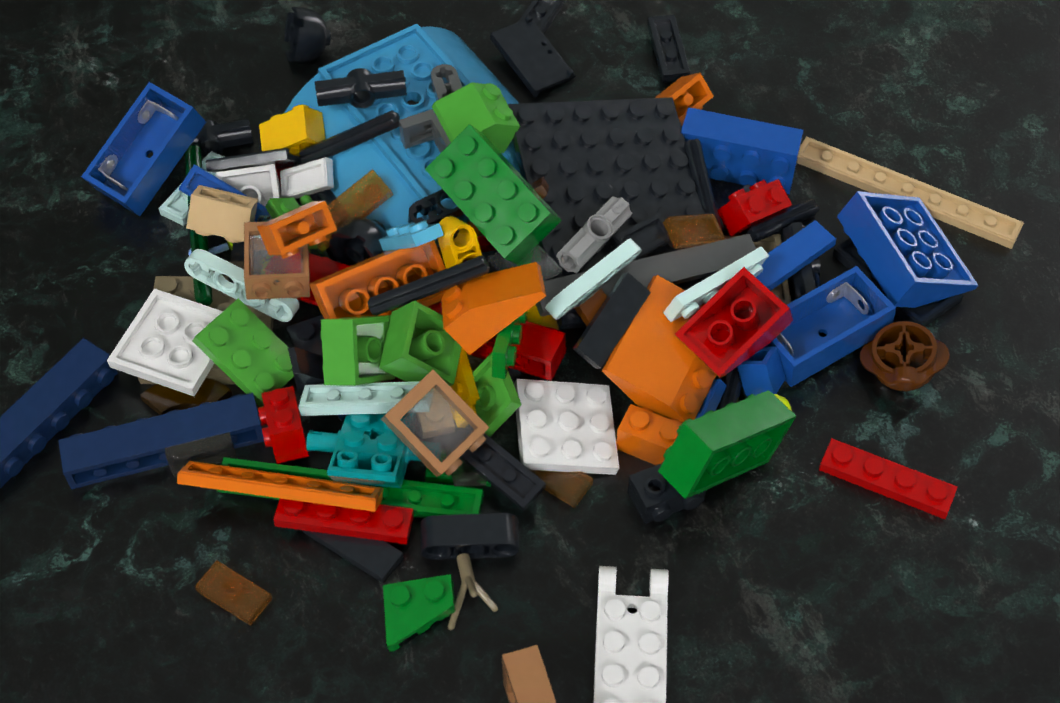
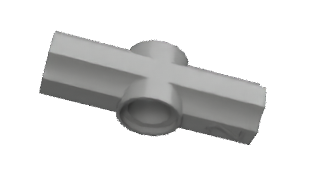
M612 196L595 215L589 217L585 225L557 253L556 257L559 260V265L567 272L577 274L631 217L630 204L622 197L616 198Z

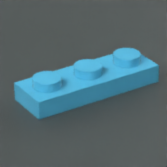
M424 220L416 224L412 222L392 227L386 230L388 236L379 239L383 251L415 248L444 236L440 223L428 225L427 221Z

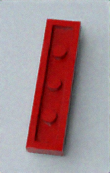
M831 438L819 468L822 472L942 519H946L958 488L955 485Z
M279 498L273 520L275 527L408 544L414 512L412 508L382 504L373 512Z

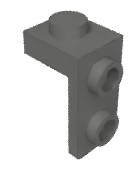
M433 109L399 120L400 138L405 149L434 140L441 153L451 143Z

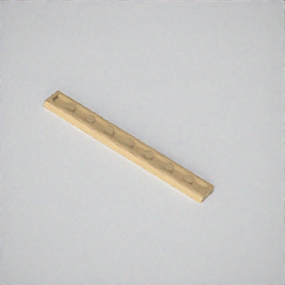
M807 136L800 146L798 164L871 193L920 197L933 218L1012 249L1023 227L1024 222Z

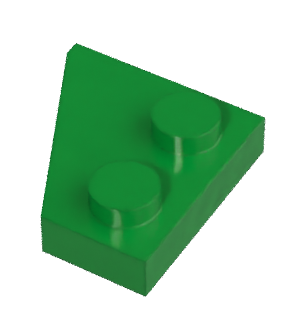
M451 574L383 585L386 643L389 652L399 649V643L413 634L417 633L419 636L428 630L434 622L443 620L456 612L454 585Z

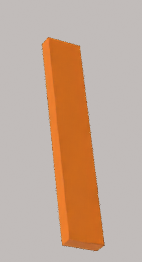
M189 461L177 473V484L373 512L377 510L383 500V489L381 487Z

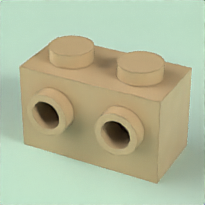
M198 185L191 194L186 229L195 230L197 234L202 236L216 235L225 237V240L232 243L244 242V222L255 221L258 199Z

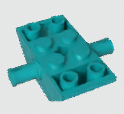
M406 413L400 420L414 434L416 413ZM385 414L346 415L342 429L338 433L309 430L307 435V451L333 453L327 469V476L337 482L401 488L410 460L420 461L381 420ZM422 442L440 461L441 443Z

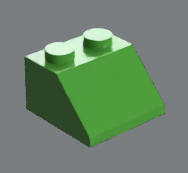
M472 82L435 101L432 105L450 142L470 124L482 132L500 153H504L514 138L515 132L520 128L501 90L497 85L491 83Z
M414 300L392 311L379 368L406 382L421 381L434 369L451 386L455 382L462 347L443 329V315Z
M391 315L321 319L324 385H362L395 379V376L379 368Z

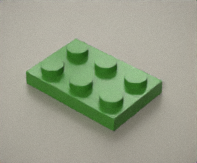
M239 298L192 340L246 394L253 393L256 404L259 407L264 406L261 393L283 388L294 377L288 351L289 347Z

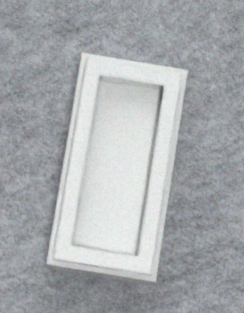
M325 157L281 170V198L294 197L297 199L304 195H311L334 188L333 160Z

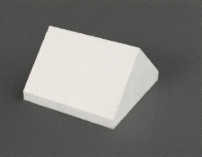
M275 164L215 172L218 179L245 195L258 199V202L266 206L270 198H281V187ZM269 216L267 221L272 220V217Z

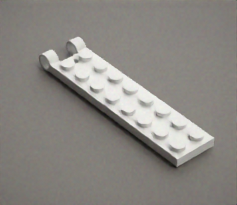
M599 566L593 703H666L668 569H651L650 597L615 595L617 567ZM636 608L637 612L629 613L627 609Z

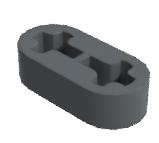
M441 64L432 69L431 81L436 101L462 88L457 70L453 66ZM443 78H446L449 83H444Z

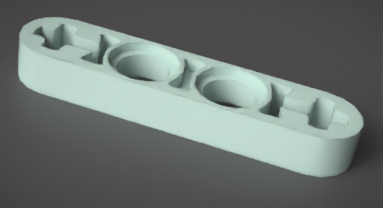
M629 238L558 293L546 305L545 309L555 320L560 319L632 262L642 251L641 248Z
M194 250L184 263L187 273L193 278L236 300L239 298L244 304L276 320L288 322L299 309V302L296 298L247 300L244 269L206 250ZM222 274L230 277L234 283L226 280Z

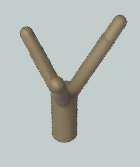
M467 553L459 554L456 557L462 583L455 601L456 612L451 614L448 623L449 630H453L467 588L472 597L479 595L493 612L498 610V606L476 582L470 556Z

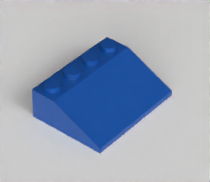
M857 191L837 215L844 232L851 238L859 256L864 259L871 270L872 277L878 281L886 294L885 296L895 307L916 308L975 290L979 286L920 197Z

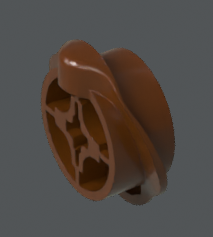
M899 321L885 326L876 334L874 340L867 343L860 352L862 366L875 374L882 384L899 391H911L923 387L933 378L935 373L946 367L950 359L949 349L943 342L935 339L926 327L910 321ZM903 350H906V362H903Z

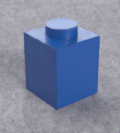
M764 347L737 366L745 396L757 395L768 390L773 394H777L786 379L778 347Z

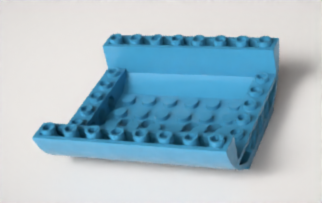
M415 24L319 68V73L297 93L285 113L291 111L297 105H308L310 108L322 112L325 139L391 110L398 113L401 120L433 109L432 105L436 98L432 88L431 71L441 64L451 65L457 70L462 87L472 82L491 83L498 86L507 104L520 103L454 32L445 28L433 26L420 27L418 24ZM357 68L367 69L371 74L403 70L407 95L375 99L373 105L367 108H356L350 103L318 107L315 81L345 78L350 71ZM443 78L444 83H449L446 78ZM410 100H413V101H415V102H419L418 104H415V105H409V104H407V102L410 101ZM399 127L328 157L333 160L334 188L330 190L352 218L363 217L377 220L384 225L386 230L400 224H409L408 214L410 206L416 201L442 189L425 170L440 154V151L434 140L405 149L401 142ZM511 141L506 151L501 154L520 173L513 141ZM445 198L441 201V205L446 209L457 207L451 198ZM417 213V218L422 217L424 220H428V215L423 216L421 213ZM465 214L457 217L465 223L470 221Z

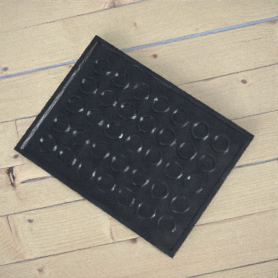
M673 97L508 104L520 125L512 139L520 174L529 184L542 177L545 178L549 189L548 195L542 199L562 219L538 244L547 280L576 274L563 269L559 265L556 255L585 225L589 217L595 215L612 196L616 198L622 197L630 204L629 207L632 212L631 217L613 236L660 212L677 237L672 242L643 258L714 242L707 216L696 192V185L693 181L687 153L684 148L685 139L684 135L681 134L682 128ZM610 239L578 273L588 271L615 250L609 242ZM708 277L676 284V286L687 290ZM575 309L570 310L557 320L559 330L587 327Z

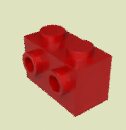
M764 179L752 185L748 192H745L743 188L728 196L730 201L717 211L730 236L750 229L752 224L792 206L779 179L767 183Z
M294 387L278 388L261 393L264 406L258 407L259 417L262 426L268 425V427L262 428L266 448L273 447L276 463L279 464L309 457Z

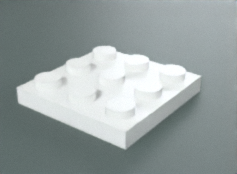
M153 289L107 359L109 367L195 396L213 367L214 362L192 340L223 311Z
M516 379L514 387L522 404L516 410L520 462L529 470L616 475L619 470L609 385Z

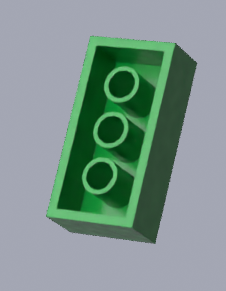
M470 124L425 168L429 175L501 256L516 265L562 221L490 140Z
M768 390L757 395L751 394L745 400L737 403L731 402L717 411L710 410L694 420L687 419L677 429L678 436L673 445L665 451L663 455L665 459L658 472L687 499L768 463L795 420L796 415Z

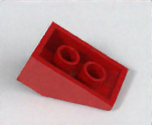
M743 267L675 333V336L719 378H722L770 344L793 321L790 308Z

